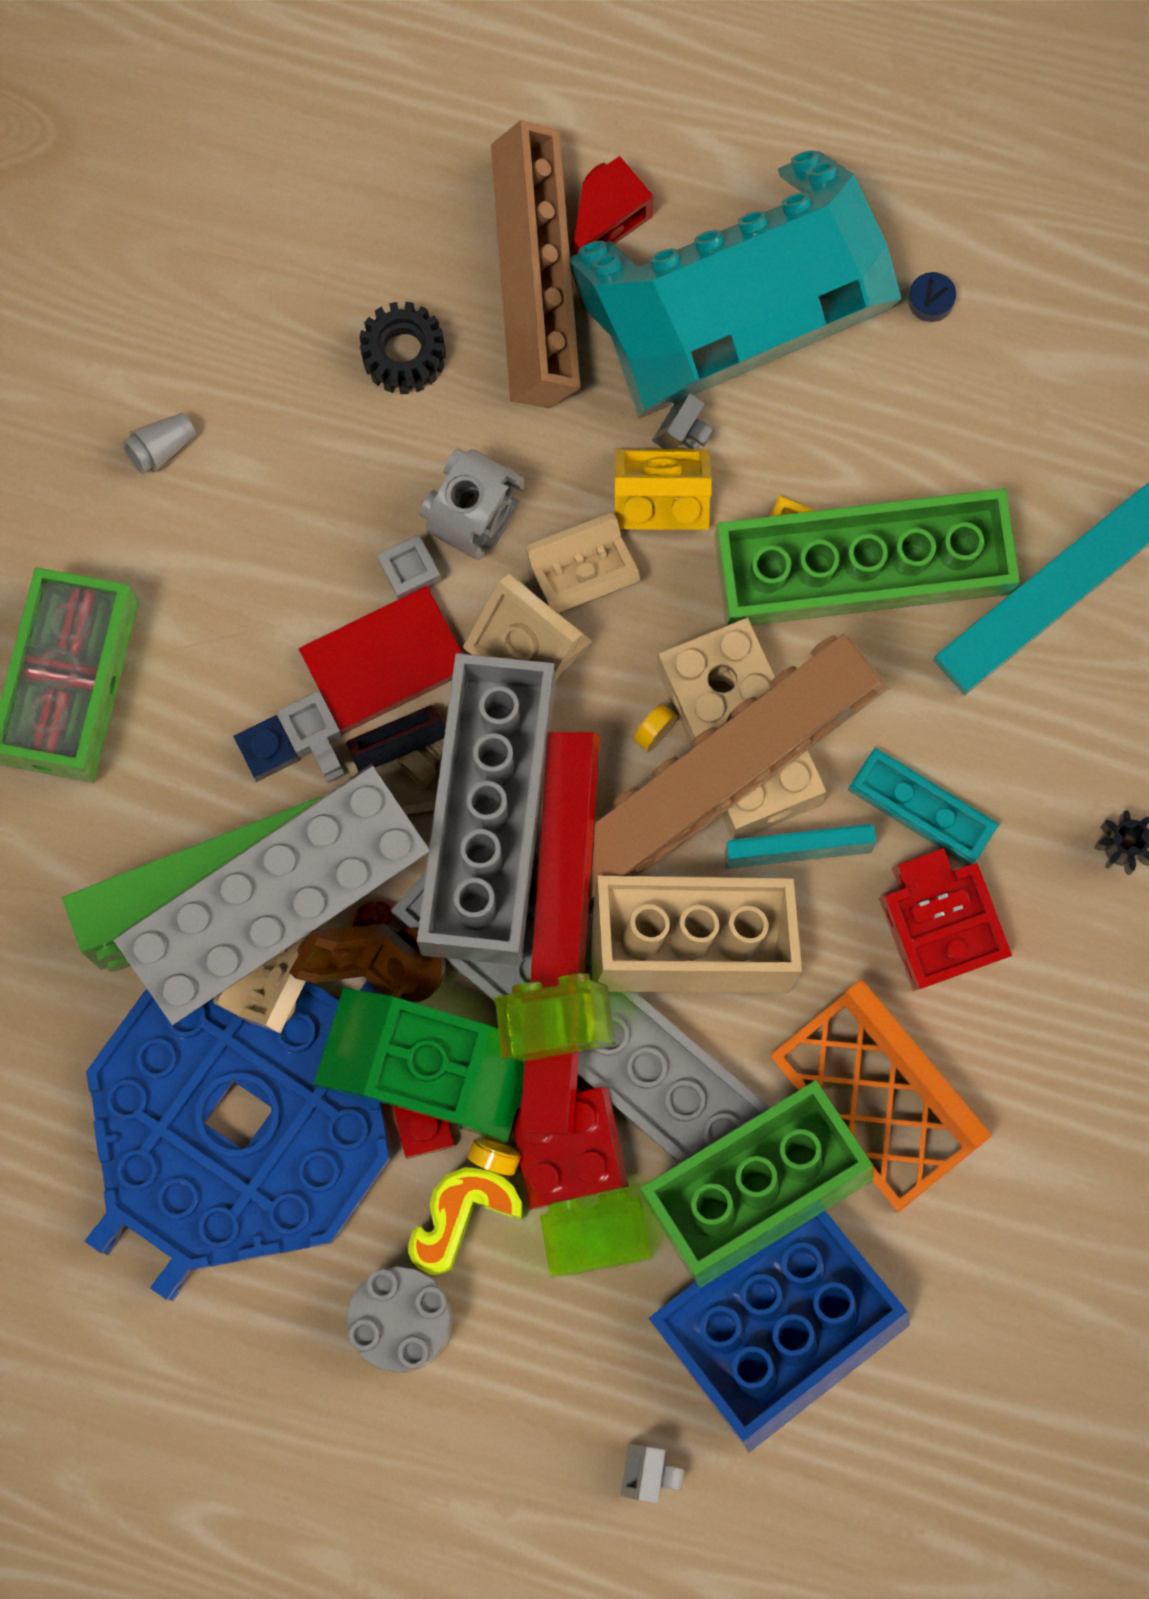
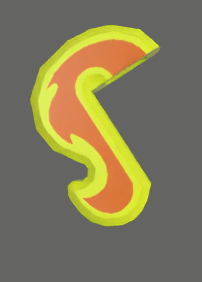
M464 1167L446 1174L433 1189L429 1204L434 1230L426 1232L422 1227L417 1226L411 1233L408 1253L414 1265L428 1275H440L452 1270L475 1205L522 1221L523 1204L514 1186L504 1177L489 1170Z

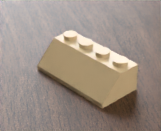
M597 876L590 944L593 991L789 993L802 973L794 879Z

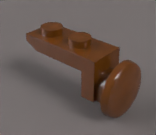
M382 923L312 931L301 942L298 948V957L289 973L295 979L312 983L364 976L382 994L415 1003L430 998L439 990L445 977L446 961L445 958L421 955L417 944L418 929H403L395 933L389 926Z

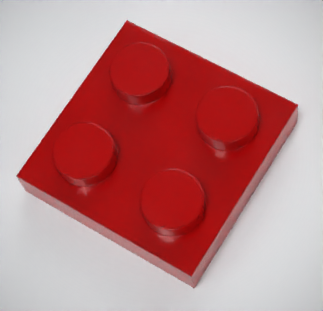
M598 1087L576 1093L574 1135L521 1132V1108H517L512 1126L517 1150L521 1156L520 1165L529 1209H541L629 1187L608 1087Z

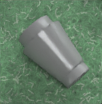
M180 412L175 416L130 431V437L124 440L122 444L131 463L141 474H144L149 470L156 472L183 448L189 440L196 437V432L186 415Z

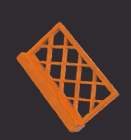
M862 979L846 990L845 994L770 1055L798 1091L807 1086L804 1080H817L822 1089L824 1082L852 1084L850 1115L839 1113L842 1119L850 1120L849 1130L853 1136H855L856 1121L885 1124L883 1154L865 1152L868 1158L882 1159L881 1174L873 1166V1183L898 1213L992 1137L990 1132ZM845 1007L859 1022L857 1044L828 1041L829 1021ZM823 1026L822 1040L807 1039ZM864 1029L878 1046L863 1044ZM800 1044L821 1046L818 1075L797 1073L785 1056ZM827 1047L856 1049L854 1079L824 1076ZM862 1050L884 1052L891 1061L889 1083L860 1080ZM896 1068L910 1085L895 1083ZM859 1085L889 1088L886 1118L856 1115ZM894 1089L910 1090L918 1093L924 1101L922 1122L892 1119ZM929 1108L943 1124L927 1123ZM891 1124L921 1127L919 1158L889 1155ZM927 1128L948 1130L962 1148L946 1161L924 1158ZM888 1160L918 1163L916 1185L901 1198L886 1182ZM924 1164L938 1165L934 1171L922 1180Z

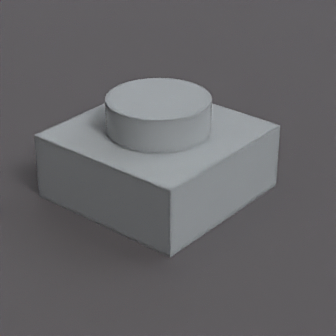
M420 535L377 554L378 562L397 599L441 581L440 573Z

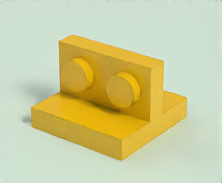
M615 448V517L620 530H709L710 497L712 495L709 449Z

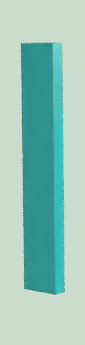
M1149 482L935 655L933 661L964 696L1149 546Z

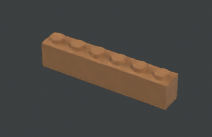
M520 120L491 144L510 401L551 408L581 388L560 133L557 129Z

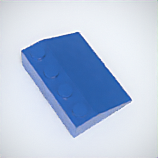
M826 1211L700 1289L694 1282L649 1317V1320L749 1453L910 1326L906 1308Z

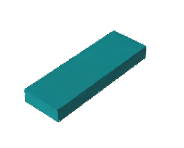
M874 747L848 788V791L939 848H944L947 853L967 865L976 863L1000 825Z
M865 824L729 840L725 848L727 869L872 853L876 844L874 825Z

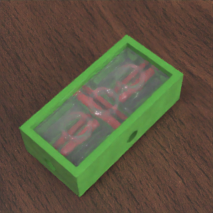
M35 567L0 700L1 766L95 783L139 606V601L129 584Z

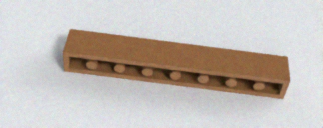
M842 634L838 638L833 635L821 641L812 649L811 655L813 657L798 669L795 666H791L783 670L771 681L770 684L773 688L758 699L750 697L741 702L732 710L731 715L733 718L718 730L716 727H711L703 731L692 741L693 749L680 759L672 757L661 763L652 772L654 778L640 789L632 787L619 795L613 802L615 808L601 819L599 816H595L588 915L593 912L597 876H641L889 689L851 638ZM538 867L533 870L531 881L536 889Z

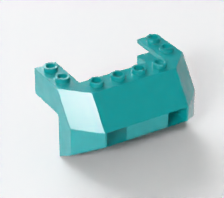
M804 151L792 157L791 163L777 168L779 176L801 193L786 197L782 200V205L766 212L755 211L748 213L738 220V224L722 231L710 230L703 232L694 239V243L678 250L670 248L659 251L650 258V262L638 267L610 240L607 242L594 241L579 249L578 254L570 257L571 272L584 309L612 338L638 419L674 404L689 393L692 395L698 394L887 312L902 299L888 245L852 172L820 151Z

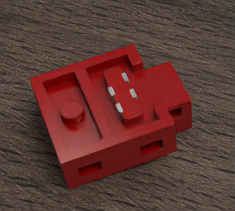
M942 848L892 867L900 890L880 897L879 900L913 991L1013 956L978 862L952 871L946 852Z

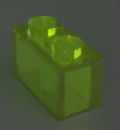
M589 974L565 975L559 977V985L542 988V983L540 982L517 984L512 986V994L495 997L501 1055L504 1059L524 1062L616 1045L608 985L590 980Z
M628 1190L599 1195V1204L579 1208L578 1199L549 1204V1213L539 1215L551 1279L651 1261L640 1197L629 1199Z

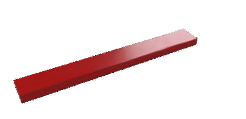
M548 732L520 1121L521 1132L574 1135L600 735L595 732Z

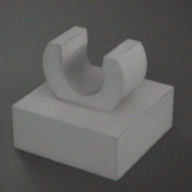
M629 1443L620 1496L658 1503L660 1487L681 1490L684 1469L664 1465L666 1450Z

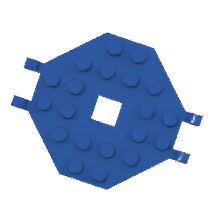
M368 980L360 989V991L382 994ZM305 982L296 1000L295 1011L292 1017L285 1023L281 1033L245 1021L214 1004V998L172 1025L149 991L145 989L86 1071L95 1117L93 1123L99 1162L102 1165L105 1186L106 1213L84 1242L98 1252L109 1255L119 1241L125 1226L172 1258L150 1287V1289L166 1300L174 1301L191 1271L333 1244L391 1160L381 1102L366 1097L358 1099L313 1085L339 1000L312 982ZM234 1082L271 1107V1113L244 1149L239 1148L205 1124Z

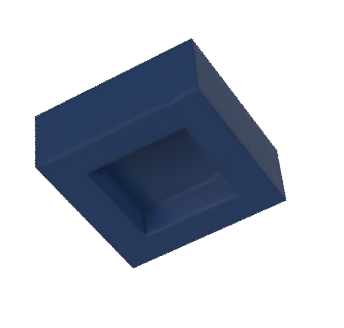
M277 715L233 736L256 782L300 761Z

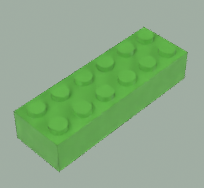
M1006 488L717 523L714 535L726 626L747 617L751 626L1010 595L1020 583Z
M322 796L61 897L81 953L101 970L108 968L110 972L131 966L113 941L120 932Z

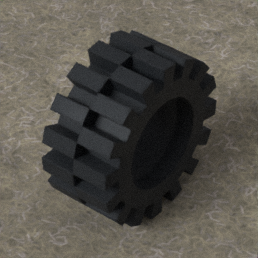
M405 301V309H399L397 302L389 303L391 311L387 313L384 312L381 306L375 310V320L368 317L364 322L366 331L361 330L359 337L361 342L359 346L367 374H371L372 381L377 386L382 382L385 391L393 393L394 386L399 387L400 394H408L409 386H415L416 392L424 390L423 382L427 380L431 385L437 380L435 372L441 373L444 368L443 358H446V349L442 328H439V321L434 315L429 318L428 309L423 306L419 308L418 312L415 311L414 303ZM400 334L414 336L421 344L420 352L414 359L407 362L391 360L385 353V347L392 337Z

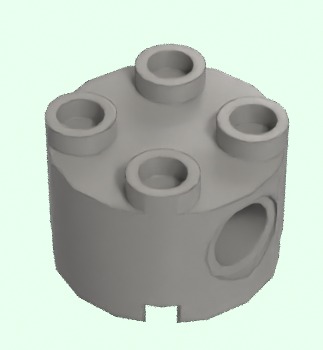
M457 448L445 464L443 473L447 477L438 492L432 490L427 495L420 509V516L427 519L426 528L429 534L468 556L481 560L486 556L485 551L481 547L485 545L492 549L508 526L520 501L514 498L512 493L514 488L523 491L525 481L522 475L475 449L464 452ZM479 496L474 506L464 509L469 499Z
M403 1267L375 1271L368 1279L362 1282L350 1300L347 1315L349 1340L361 1357L377 1368L407 1373L424 1368L441 1356L451 1339L454 1317L449 1299L436 1281L416 1269Z

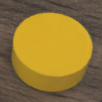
M665 704L658 705L637 729L634 735V742L646 752H650L669 732L678 714Z
M483 1137L473 1140L467 1156L474 1164L502 1175H514L521 1158L519 1152L514 1148L499 1141Z

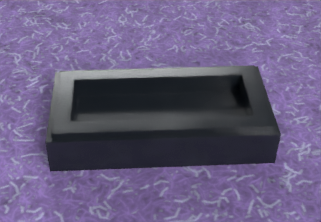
M430 705L347 740L346 745L358 772H360L370 764L376 768L444 739L446 726L435 705Z

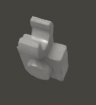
M320 691L276 711L299 758L312 752L328 783L345 775L330 745L331 742L341 738L342 735Z

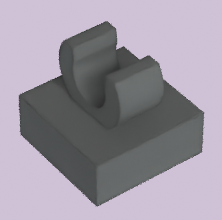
M690 393L676 401L651 441L663 449H671L680 443H683L690 449H698L700 445L704 447L714 432L713 428L708 424L696 419L705 403Z

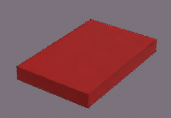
M428 586L298 648L341 735L452 681L456 653L463 654Z

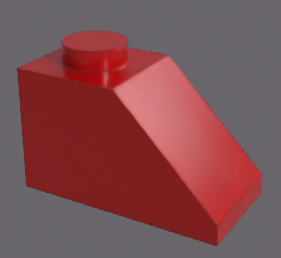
M620 156L608 164L600 163L595 166L583 181L574 239L575 255L579 253L581 247L594 241L607 242L610 240L613 244H616L653 217V194Z

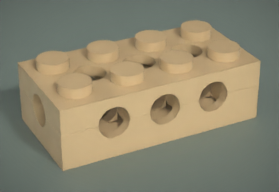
M748 617L658 653L657 671L675 712L678 714L679 721L692 749V741L703 731L711 727H716L718 730L733 718L731 712L737 705L750 697L758 699L773 688L770 683L775 676ZM716 681H724L730 684L733 689L720 693L714 691L710 684ZM808 750L721 815L732 840L742 839L822 806L827 791Z

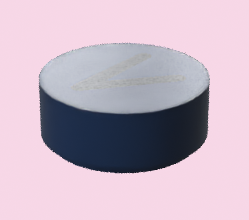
M929 272L922 274L911 285L908 296L910 310L923 321H940L946 318L954 307L956 288L953 282L941 273Z

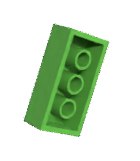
M817 1080L650 1181L640 1189L645 1203L700 1289L873 1181V1164Z

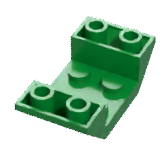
M343 988L313 1085L358 1099L366 1097L459 1125V1129L507 1143L523 1091L526 1041L493 1026L400 998Z

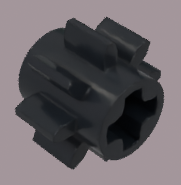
M1125 810L1119 817L1118 826L1107 819L1100 828L1108 837L1099 840L1095 845V849L1105 850V854L1108 857L1105 864L1107 869L1116 864L1124 866L1126 874L1131 875L1135 871L1136 860L1140 861L1143 865L1149 866V851L1147 850L1149 847V829L1147 828L1149 817L1141 821L1131 819L1128 810ZM1127 835L1135 841L1128 851L1120 845Z

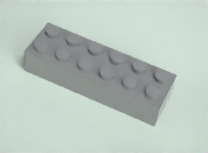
M458 653L455 655L429 847L430 852L428 855L417 944L423 956L521 966L545 776L547 735L551 727L556 687L554 663Z
M370 764L124 929L113 941L169 1022L174 1025L429 853L430 850L374 766Z

